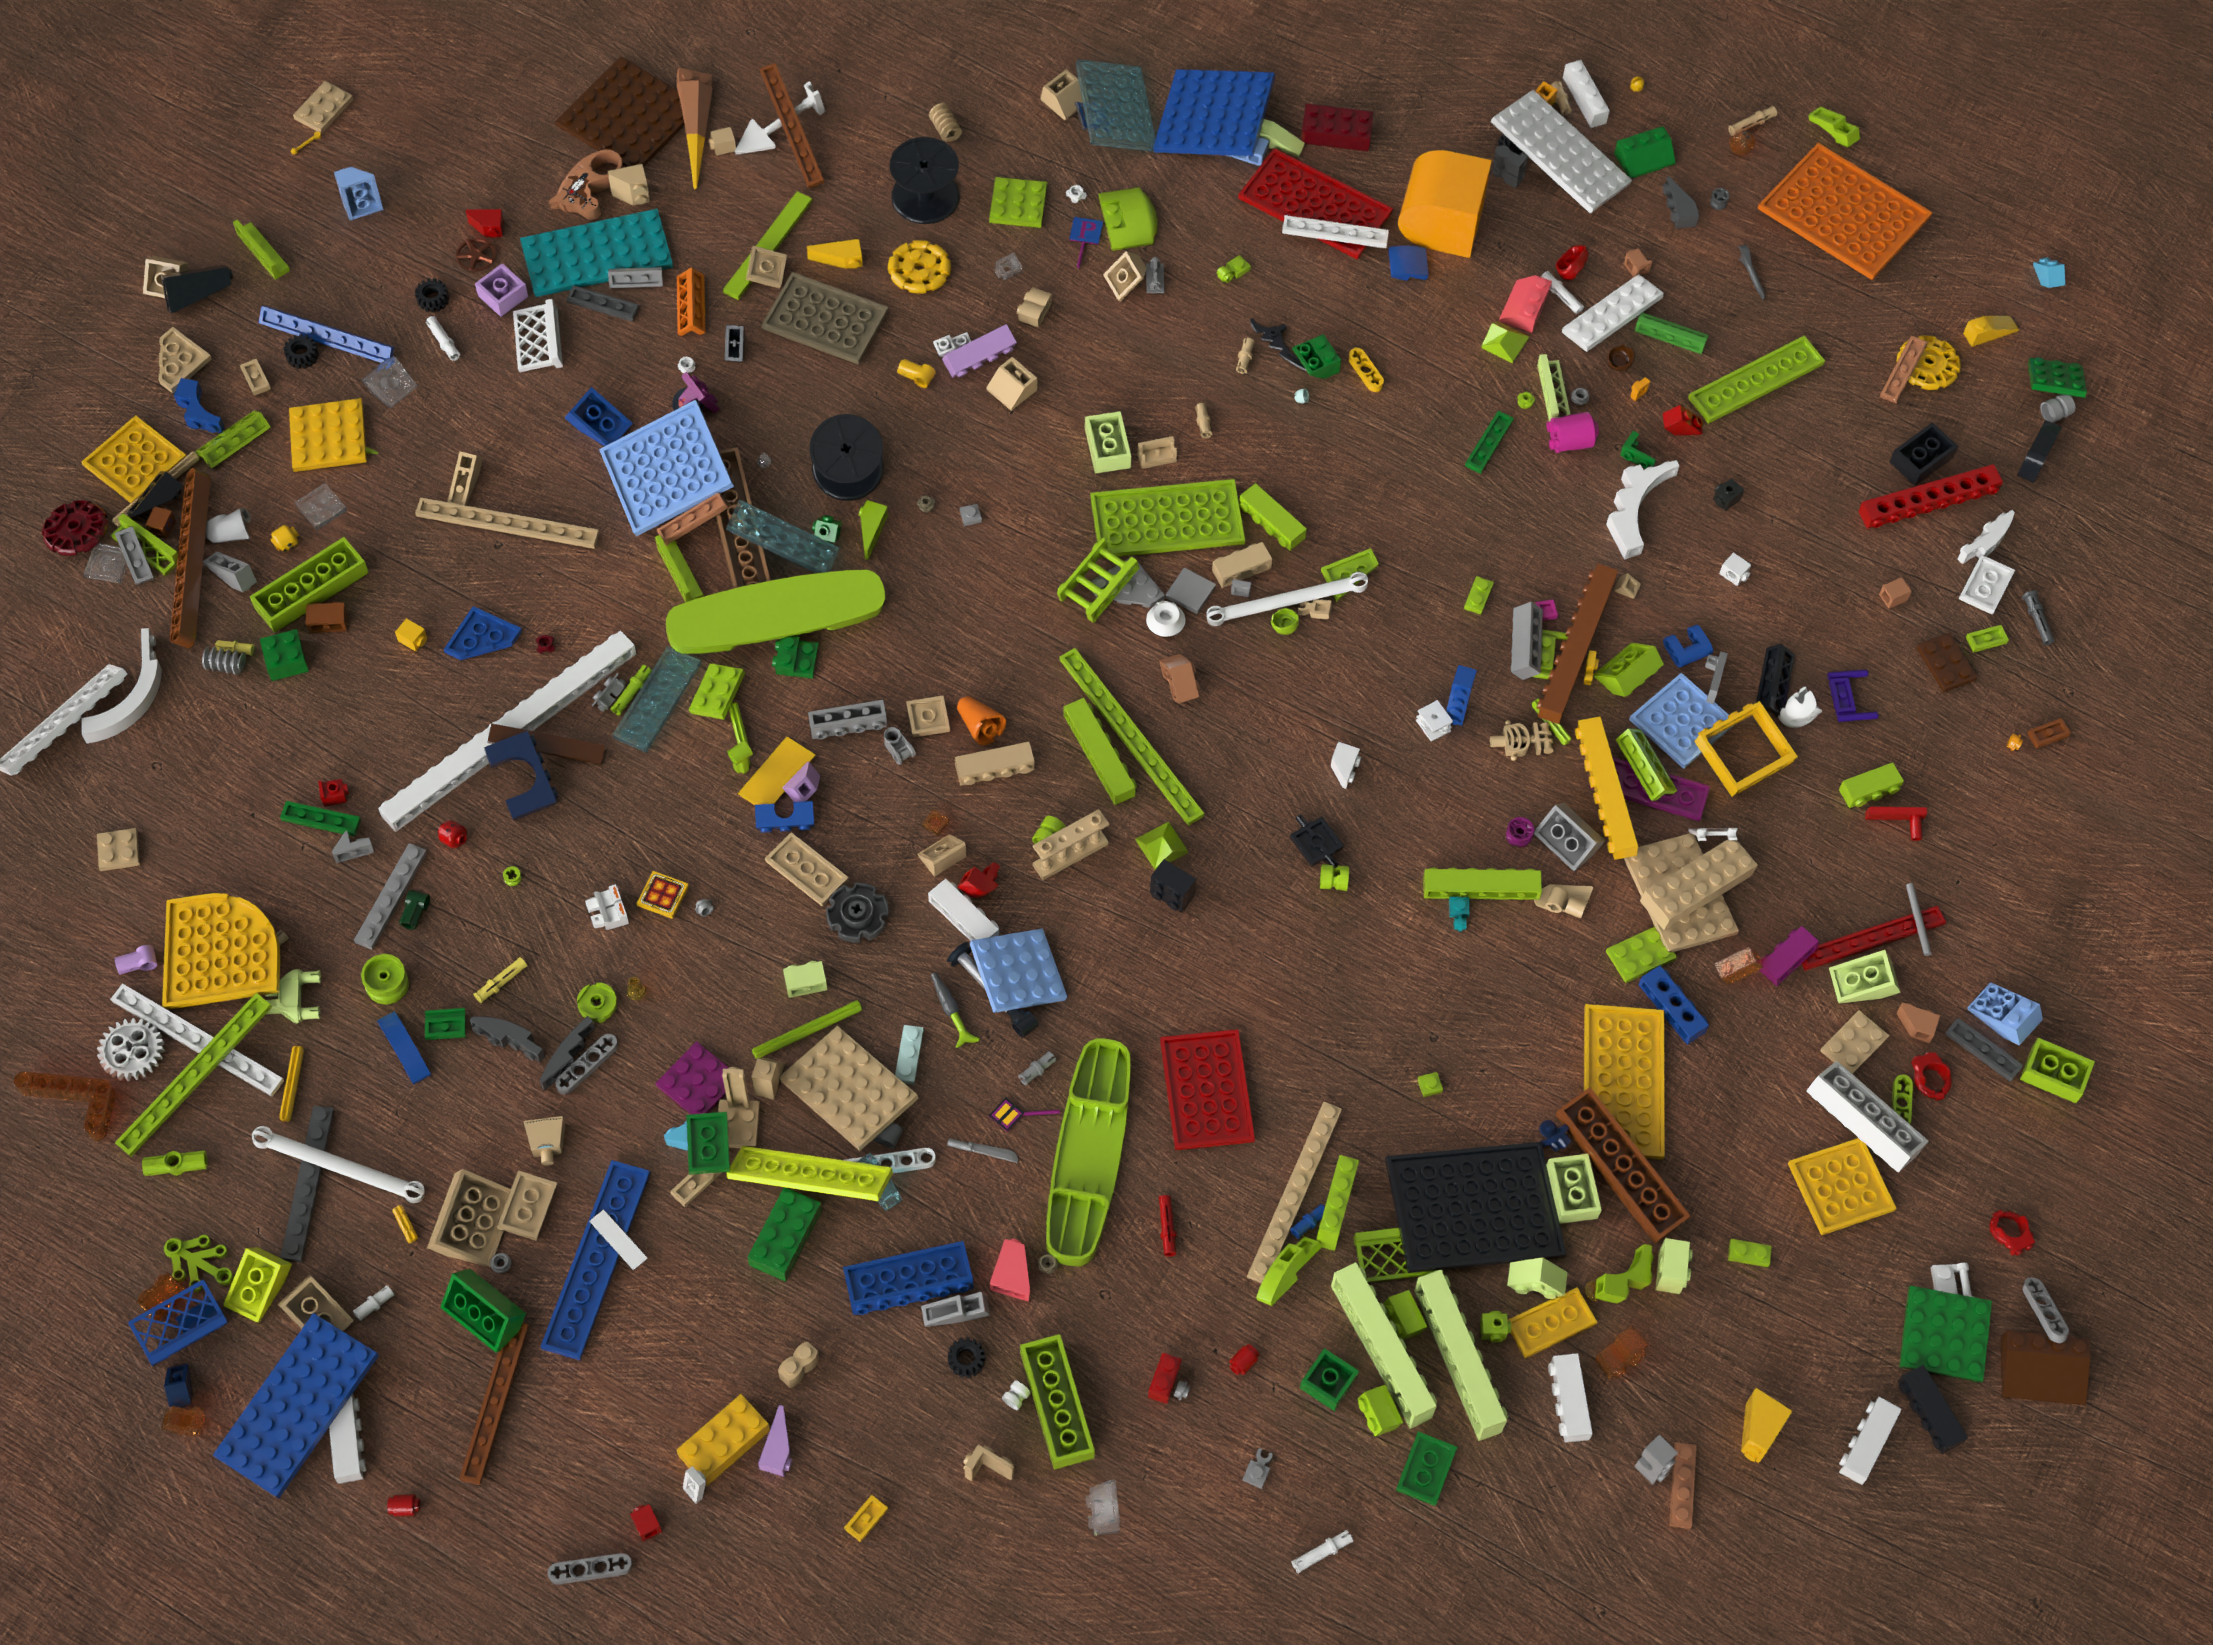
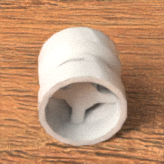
M1014 1381L1010 1386L1011 1389L1009 1392H1005L1002 1399L1011 1408L1019 1410L1022 1406V1401L1027 1399L1031 1392L1022 1383Z

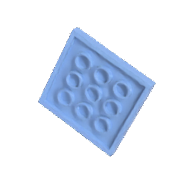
M1680 673L1634 712L1629 720L1677 764L1685 769L1702 754L1694 742L1699 736L1698 733L1706 727L1709 730L1720 719L1723 721L1727 720L1729 714L1715 702L1713 704L1706 702L1707 695L1685 675ZM1732 727L1709 739V743L1711 745L1715 743Z
M1043 929L971 940L970 947L993 1013L1066 1000L1067 994Z

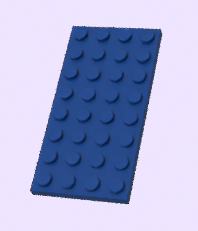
M313 1313L216 1449L213 1456L279 1499L374 1364L379 1354Z

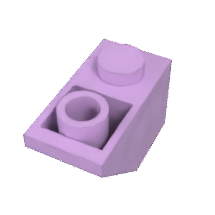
M807 762L782 788L793 802H806L817 790L820 775L811 763Z

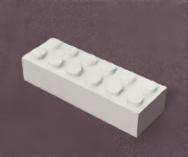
M1838 1061L1818 1075L1807 1089V1092L1813 1099L1824 1106L1829 1113L1833 1114L1845 1127L1850 1129L1897 1172L1910 1163L1929 1142Z

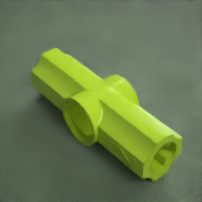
M171 1151L166 1155L144 1157L142 1160L144 1176L168 1173L181 1175L186 1171L207 1169L208 1166L206 1151L187 1153ZM174 1161H179L177 1165L171 1166Z

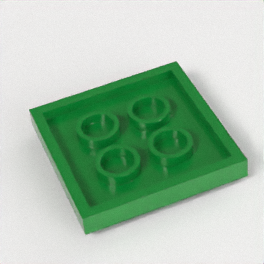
M2029 357L2028 370L2032 390L2086 397L2087 388L2083 366L2077 363L2068 364L2062 363L2059 360L2049 361L2040 357Z

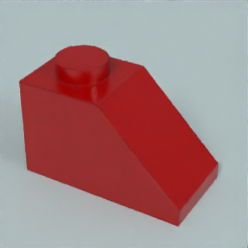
M466 209L468 223L484 237H503L504 219L501 209Z

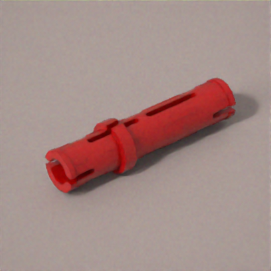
M1162 1195L1158 1198L1162 1227L1160 1238L1163 1240L1164 1256L1172 1257L1177 1254L1175 1247L1177 1235L1173 1225L1171 1196Z

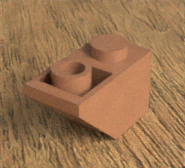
M1902 1002L1896 1014L1910 1037L1930 1043L1935 1035L1940 1015L1935 1014L1931 1010L1917 1008L1911 1003Z

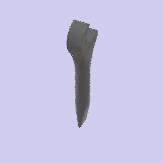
M1747 245L1738 246L1741 252L1739 260L1746 267L1755 289L1761 299L1764 300L1763 287L1753 267L1749 248Z

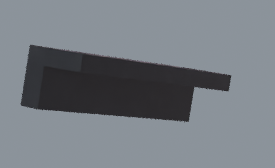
M1783 644L1766 648L1756 703L1760 701L1767 712L1770 711L1777 718L1780 715L1781 709L1785 708L1795 657V654ZM1784 655L1788 657L1787 663L1785 661Z

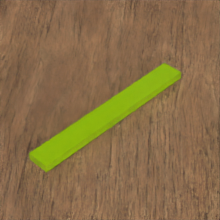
M797 191L756 246L776 251L810 206L812 198ZM750 254L723 289L724 294L737 300L741 298L753 282L746 280Z

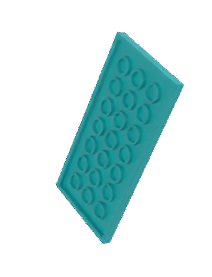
M658 209L520 238L535 297L571 290L573 285L586 287L609 282L608 269L662 267V270L673 268Z

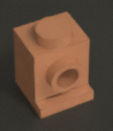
M1638 248L1626 253L1624 265L1633 277L1638 274L1643 276L1650 273L1652 261H1647L1645 254H1642Z

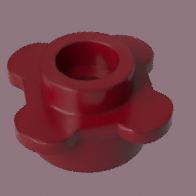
M548 635L538 637L536 639L538 644L537 652L539 654L548 651L554 652V637Z

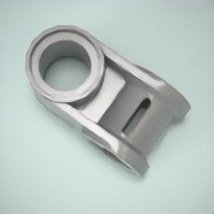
M890 727L885 730L884 745L898 765H901L902 761L910 756H916L914 748L899 729ZM894 737L896 740L891 741L889 738Z

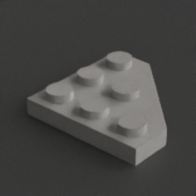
M1139 564L1140 569L1114 600L1117 603L1128 605L1134 603L1140 604L1142 607L1151 608L1157 602L1164 600L1165 595ZM1117 565L1108 572L1115 575L1121 570V567ZM1101 575L1091 581L1101 589L1109 584V581Z

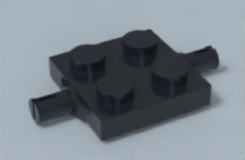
M1302 814L1298 815L1295 819L1301 827L1290 835L1292 842L1311 867L1326 860L1329 865H1333L1336 868L1339 863H1337L1333 855L1343 849L1344 845L1323 817L1307 822Z

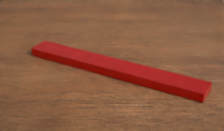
M1938 905L1921 911L1926 931L1945 925L1946 920ZM1910 914L1819 944L1818 949L1802 963V966L1806 971L1918 934L1914 915Z

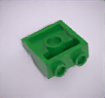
M797 636L776 640L775 651H778L777 656H773L772 667H775L776 674L813 679L819 643L800 641V637Z

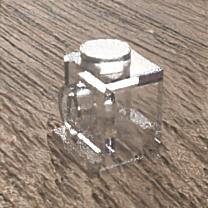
M1013 252L996 261L994 271L998 278L1002 277L1005 281L1021 273L1023 267ZM1009 267L1011 270L1006 272L1004 268Z

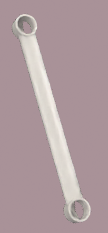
M1356 572L1350 578L1223 608L1212 606L1206 613L1207 622L1211 626H1220L1226 620L1349 591L1363 592L1367 589L1368 577L1362 572ZM1358 580L1365 581V584L1362 586H1355L1353 583ZM1215 614H1222V618L1219 620H1212L1210 617Z
M266 1126L257 1127L252 1133L253 1143L258 1148L264 1149L268 1147L401 1195L410 1203H419L425 1196L424 1186L418 1181L408 1182L272 1133L271 1129ZM260 1135L268 1141L260 1143L255 1140V1137ZM412 1190L420 1196L411 1198L407 1195V1191Z

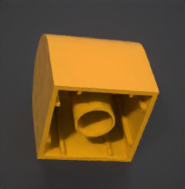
M1444 150L1429 151L1420 155L1413 164L1398 219L1401 233L1409 241L1420 247L1470 258L1485 202L1492 160Z

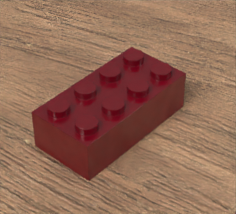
M1306 103L1301 141L1309 145L1368 152L1374 112Z

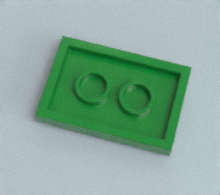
M727 1112L686 1115L689 1175L730 1172Z
M1418 1431L1396 1491L1436 1506L1457 1446Z

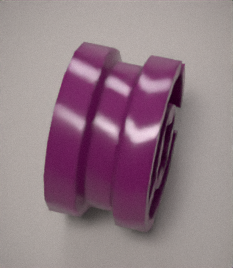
M1524 817L1512 819L1506 831L1508 843L1512 846L1516 845L1518 848L1527 846L1531 842L1534 833L1532 822Z

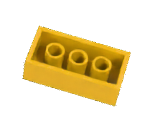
M740 1394L677 1449V1453L688 1468L693 1466L696 1471L699 1470L703 1473L706 1479L705 1487H707L770 1432L769 1424Z

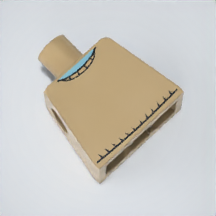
M563 1116L524 1121L533 1157H541V1164L544 1166L554 1164L553 1155L562 1154L565 1133Z

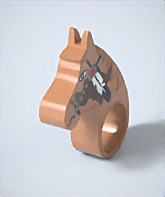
M601 150L579 161L564 178L557 195L549 200V204H552L550 206L551 209L561 208L565 213L576 212L588 220L598 219L601 216V210L597 199L593 198L592 194L609 189L610 182L608 174L600 175L595 173L599 166L607 163L617 165L616 169L624 168L620 155L612 150Z

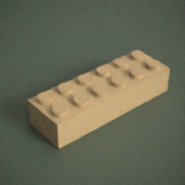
M1728 839L1646 889L1640 902L1661 928L1665 930L1751 877L1758 865L1737 840L1729 841Z

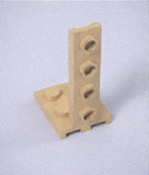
M738 1067L723 1069L722 1076L727 1100H719L718 1112H727L729 1148H741L742 1146L756 1148L760 1101H749L743 1069Z

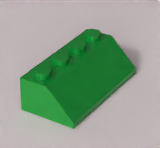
M470 1268L452 1273L440 1306L441 1309L496 1353L520 1331L526 1315L522 1309Z

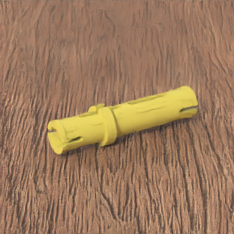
M519 957L492 980L486 981L487 984L474 993V997L482 1004L492 994H497L500 991L499 989L526 968L527 964ZM512 969H515L512 973H510L507 977L503 979V977L507 973H509ZM496 982H499V983H498L497 985H495L491 990H489L488 992H486V990H488V989H489L491 986H493Z

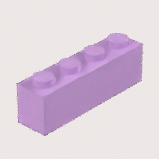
M1006 324L945 354L942 360L951 377L958 376L960 378L968 373L967 370L971 368L976 370L983 366V362L987 360L992 362L998 358L999 354L1004 353L1006 355L1012 352L1017 342Z

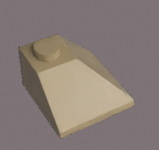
M1126 251L1103 275L1118 301H1121L1144 278L1147 268L1139 255Z

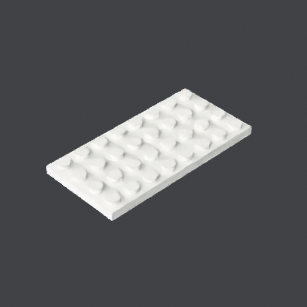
M1534 90L1501 111L1491 120L1492 124L1528 155L1530 159L1590 214L1632 182L1623 171Z

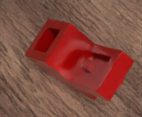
M993 862L984 868L983 872L973 867L964 874L958 888L973 898L986 896L998 887V884L994 881L998 877L997 871L1000 866Z

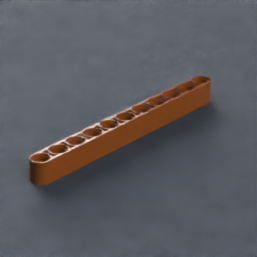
M193 468L188 471L185 478L170 641L187 649L194 645L196 639L211 480L209 475Z

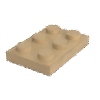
M324 81L293 115L294 119L323 134L354 100L353 95Z
M1858 1010L1820 1051L1832 1062L1838 1061L1850 1073L1854 1074L1889 1038V1035Z
M518 1171L498 1223V1229L537 1241L556 1190L557 1182Z

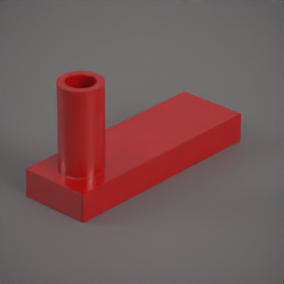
M1870 806L1865 812V819L1910 820L1911 840L1920 841L1923 839L1921 820L1927 815V807Z

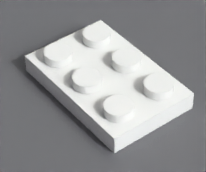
M1981 555L1959 600L1993 615L2015 570Z

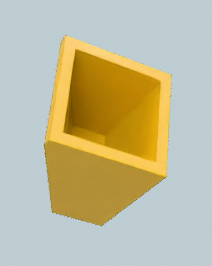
M1755 1388L1746 1403L1741 1452L1750 1461L1760 1463L1792 1413V1410Z

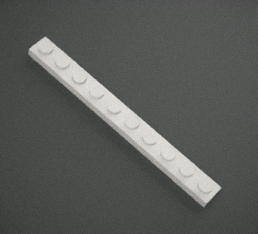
M123 983L110 999L116 1005L143 1019V1021L150 1022L153 1027L155 1026L160 1031L197 1053H200L214 1038ZM234 1049L219 1063V1066L271 1097L274 1096L284 1082L282 1077Z

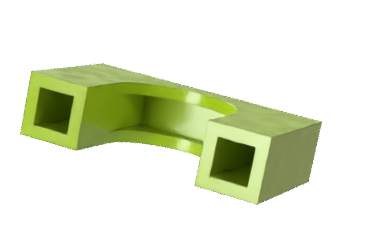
M1339 1155L1316 1240L1319 1241L1322 1248L1333 1251L1336 1249L1359 1163L1357 1159Z

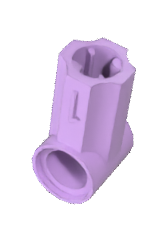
M143 945L138 947L136 952L115 957V965L119 975L138 969L148 971L156 968L157 960L154 947L152 945Z

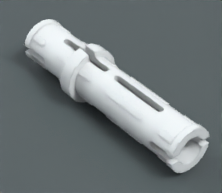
M1549 271L1541 276L1552 281L1550 291L1558 295L1575 314H1579L1584 309V305Z
M435 316L427 318L426 324L439 341L441 349L447 353L451 361L459 359L460 352L456 349L454 341L448 337L439 324Z
M1345 1530L1332 1539H1326L1322 1545L1291 1561L1296 1572L1300 1573L1330 1554L1335 1555L1338 1553L1337 1550L1352 1543L1353 1539L1349 1532Z

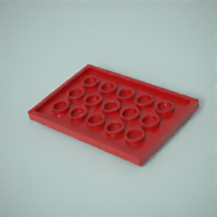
M1239 1030L1160 1037L1175 1151L1255 1142Z

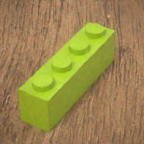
M1256 483L1240 495L1239 506L1241 510L1248 513L1255 523L1264 527L1269 535L1274 536L1282 547H1286L1291 551L1306 538L1307 528Z

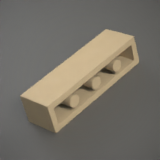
M1025 742L955 757V767L960 786L973 785L975 782L991 781L999 777L1007 778L1018 773H1029L1034 770V757L1030 743Z

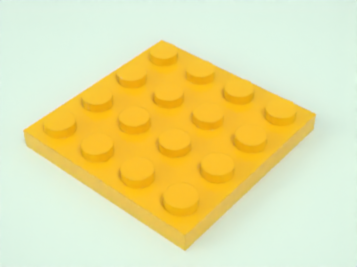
M362 398L289 408L292 469L294 472L367 462Z
M135 415L82 461V464L128 502L132 503L145 491L160 471H170L186 457V454Z
M1859 1138L1788 1162L1821 1236L1896 1210V1206L1866 1144Z

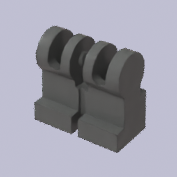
M1505 145L1498 146L1495 149L1493 175L1503 178V182L1517 188L1525 177L1528 155L1524 153L1518 155L1510 151Z

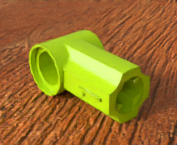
M742 741L729 749L727 753L733 762L734 770L737 773L745 774L749 771V766L751 765L750 756L753 753L749 745Z

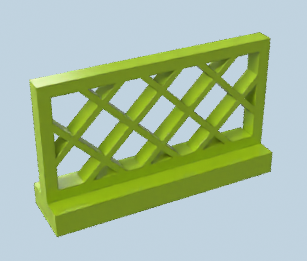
M1399 1228L1360 1232L1354 1235L1359 1268L1362 1267L1365 1271L1367 1266L1371 1265L1379 1271L1375 1277L1366 1278L1367 1283L1421 1277L1436 1272L1408 1273L1403 1268L1406 1264L1405 1261L1400 1266L1392 1260L1397 1251L1404 1255L1403 1250L1400 1248L1402 1242ZM1389 1244L1395 1248L1390 1257L1380 1251L1383 1245ZM1362 1247H1370L1375 1251L1370 1259L1362 1255ZM1377 1253L1387 1260L1382 1268L1372 1262ZM1389 1262L1398 1268L1394 1275H1389L1383 1270Z

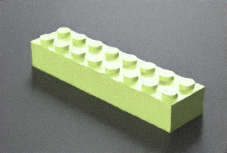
M1353 1263L1334 1273L1331 1287L1411 1429L1432 1419L1437 1400L1432 1392L1429 1393L1427 1390L1424 1376L1418 1374L1415 1360L1412 1356H1408L1405 1342L1402 1338L1399 1339L1395 1333L1397 1330L1393 1321H1389L1386 1317V1309L1376 1299L1375 1296L1377 1294L1374 1287L1367 1283L1364 1269L1362 1267L1359 1268L1357 1263Z
M1442 1270L1419 1277L1414 1292L1478 1441L1502 1433L1508 1419V1414L1498 1401L1500 1399L1499 1393L1491 1385V1375L1488 1369H1484L1482 1354L1480 1350H1476L1473 1344L1475 1343L1474 1336L1466 1328L1465 1324H1467L1465 1315L1463 1312L1460 1313L1457 1307V1297L1449 1289L1450 1281L1447 1275H1443Z

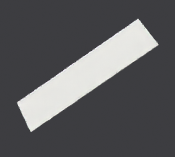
M604 1210L589 1221L633 1270L647 1259L643 1252Z

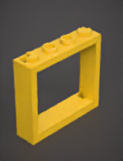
M1760 701L1755 704H1747L1742 708L1743 711L1739 713L1738 711L1731 713L1725 721L1722 719L1718 720L1709 730L1707 727L1698 733L1699 736L1694 741L1731 797L1787 767L1798 757ZM1753 715L1781 758L1743 780L1736 782L1708 740Z

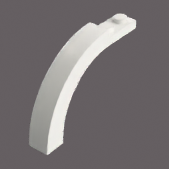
M149 628L141 629L142 668L136 686L114 708L95 716L82 718V736L86 743L105 740L129 728L148 710L157 695L162 668L157 660L156 652L153 651V646H156L155 635L151 634Z

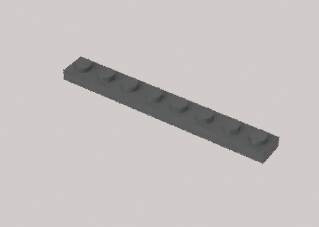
M313 1106L305 1145L326 1152L334 1116L333 1108ZM301 1160L280 1257L286 1261L300 1263L303 1262L322 1167Z

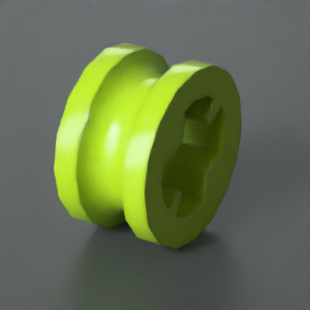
M511 866L503 872V878L507 885L516 886L521 882L522 877L518 868ZM512 873H515L516 878L509 879L508 875L512 876Z

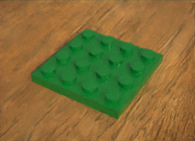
M1909 1286L1899 1367L1914 1370L1924 1365L1928 1373L1982 1383L1984 1380L1992 1301Z

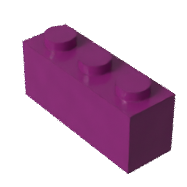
M1803 926L1798 930H1792L1785 942H1779L1772 954H1767L1761 959L1760 972L1775 986H1778L1818 949L1819 941Z

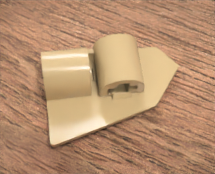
M1549 884L1542 888L1540 900H1534L1536 906L1551 912L1560 913L1562 911L1581 919L1593 887Z

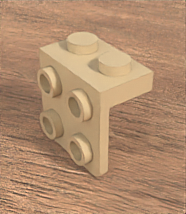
M977 1445L974 1452H969L963 1462L965 1464L963 1468L965 1470V1478L973 1481L984 1464L1012 1480L1014 1477L1013 1462L1004 1456L1000 1458L995 1455L994 1450L984 1445L982 1447Z

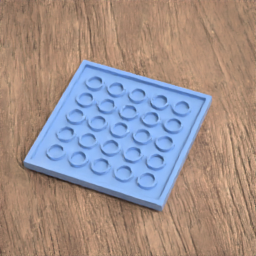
M696 400L599 449L630 526L636 536L693 508L714 494L722 493L734 487Z

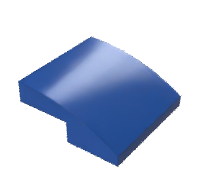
M1418 246L1389 247L1392 278L1407 281L1409 277L1426 280L1429 277L1426 248Z

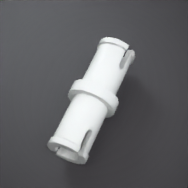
M386 1285L375 1295L367 1297V1301L354 1309L353 1313L358 1320L362 1321L374 1310L378 1311L383 1303L395 1295Z

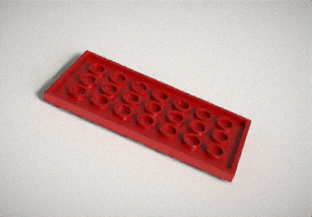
M1275 148L1238 194V199L1283 222L1285 215L1381 229L1393 212V208ZM1318 239L1357 260L1367 248V245Z

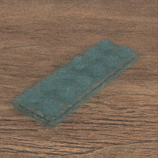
M740 499L726 528L727 531L815 573L830 572L840 549Z
M667 646L612 734L613 739L647 753L700 667L701 661L687 654L679 653Z

